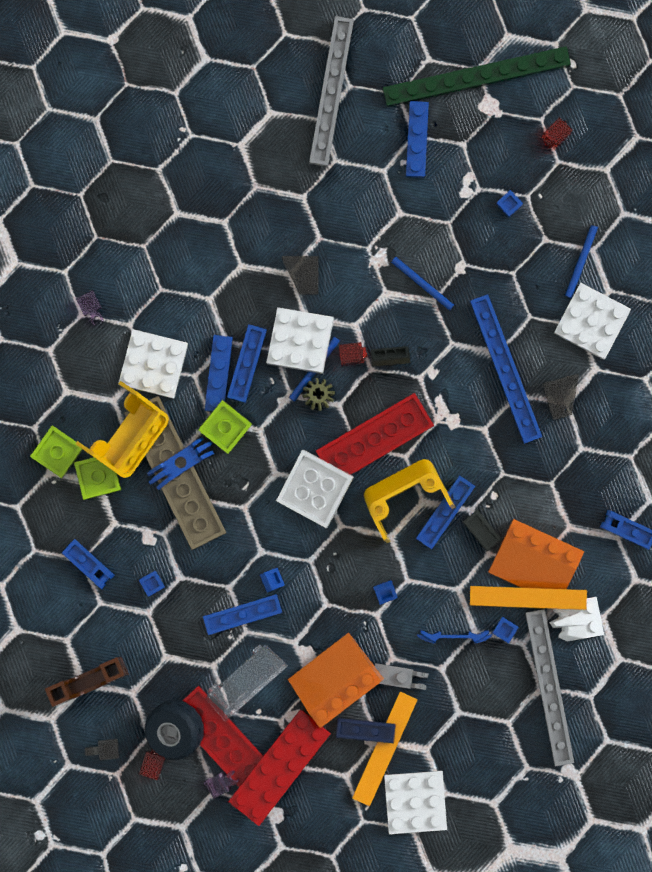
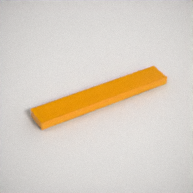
M470 586V606L587 610V590Z
M399 692L386 723L396 724L394 744L376 743L352 799L367 806L371 805L418 699Z

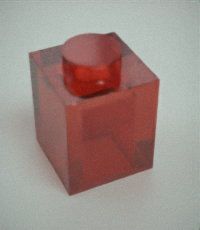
M559 117L543 133V143L548 148L556 150L572 134L573 130Z
M361 342L339 345L341 366L364 363V358H367L366 346L362 347Z
M154 750L151 752L147 751L139 774L159 780L166 758L161 757Z

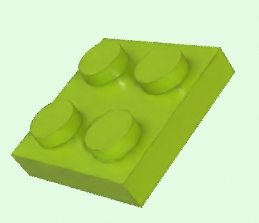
M221 400L199 427L198 431L229 454L251 427L252 423L225 401Z
M52 425L30 457L63 479L83 449L75 444L76 441Z
M93 457L74 462L83 500L121 491L117 473Z

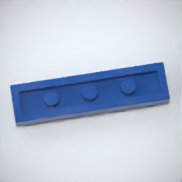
M410 101L406 177L425 178L429 102Z
M248 324L227 398L246 403L267 329Z
M213 336L205 411L212 412L221 400H226L233 337Z
M459 475L448 491L456 508L452 509L444 497L416 539L432 550L475 486Z
M276 594L203 616L207 633L211 635L280 614L282 609Z

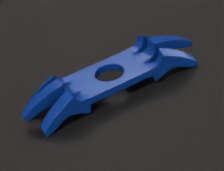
M201 437L165 462L157 465L147 473L148 476L161 468L163 470L153 477L149 484L151 485L159 479L168 476L156 487L160 490L186 470L213 455V451H209L198 457V454L211 446L212 442H207L194 450L193 447L204 440ZM179 457L186 460V466L183 468H178L175 465V460Z
M420 630L422 635L417 634L420 639L434 644L439 638H471L474 643H480L492 637L488 630L479 634L468 631V635H441L440 631L429 634L423 630Z

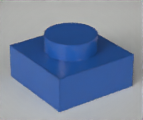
M510 190L496 202V205L509 218L523 203Z
M278 568L260 574L267 593L285 586Z
M156 570L139 580L148 597L165 588Z
M391 580L373 587L380 605L398 598Z
M502 617L492 634L509 644L519 627Z

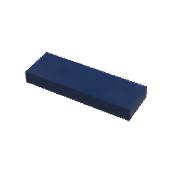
M338 718L336 738L394 744L396 724Z

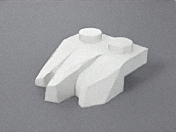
M597 597L587 598V610L553 609L554 613L559 614V617L549 623L552 628H562L559 638L565 641H573L604 635Z

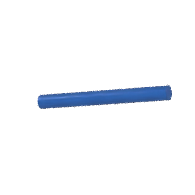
M590 226L565 297L571 299L573 297L598 229L596 226Z
M397 257L392 260V264L449 311L454 306L452 302Z
M333 337L329 343L326 359L340 342L336 337ZM308 371L289 396L292 401L295 402L303 392V388L308 385V382L316 374L315 372Z

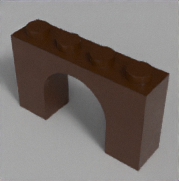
M116 657L88 672L45 688L52 707H55L129 675L122 657Z

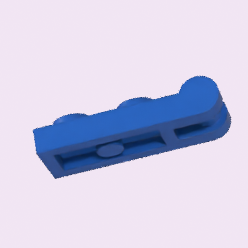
M607 510L605 514L606 519L600 525L601 529L647 550L650 549L652 545L651 529ZM613 520L619 521L616 528L611 526Z
M76 539L62 552L68 560L101 589L105 587V583L109 578L112 579L115 576ZM99 570L103 572L100 578L95 576Z

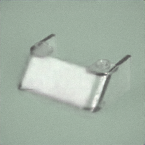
M259 644L251 651L253 656L219 686L215 683L207 690L210 694L205 699L225 722L288 666L266 644L263 647Z

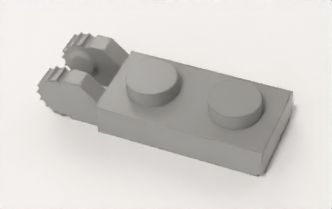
M375 663L376 669L384 678L379 684L426 690V685L411 682L412 676L428 678V673Z

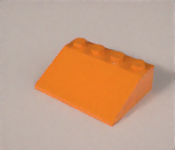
M513 519L488 573L521 588L567 589L584 551Z
M347 633L291 676L288 681L308 713L321 728L382 682L384 678L350 633Z

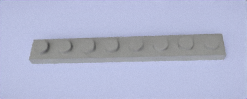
M335 16L309 164L328 167L354 19Z
M545 609L525 613L554 766L574 763Z

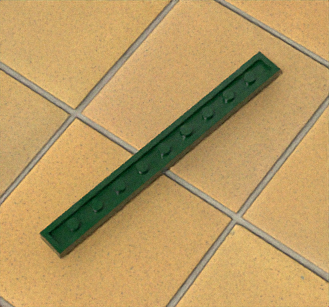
M567 46L383 87L386 106L390 107L570 66L571 62Z

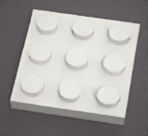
M580 283L553 334L605 360L631 309Z
M277 307L266 363L323 374L334 317Z
M132 329L119 382L122 381L132 389L174 399L188 343Z
M302 450L276 501L328 528L354 477L315 455Z
M443 771L384 775L389 834L447 830Z

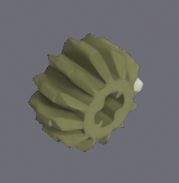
M316 378L315 385L309 381L308 384L311 388H303L308 393L303 394L302 397L310 398L305 402V405H309L312 402L311 410H314L315 406L318 405V410L322 411V404L329 408L326 401L333 403L334 399L328 396L335 395V391H328L332 388V384H328L325 387V379L319 384V379ZM317 390H320L321 393H324V396L321 395V399H317V396H313L314 393L316 394Z

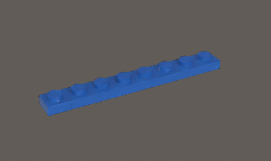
M489 295L471 300V307L523 443L542 438Z

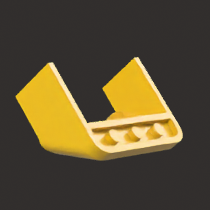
M120 381L118 384L129 392L124 401V407L130 413L108 443L103 440H97L90 449L78 441L75 444L121 477L127 478L133 474L168 424L169 417L140 393Z
M422 459L365 490L364 499L385 542H391L381 523V520L385 519L389 514V507L386 501L419 483L428 493H434L441 489L449 506L452 509L456 508L431 461Z

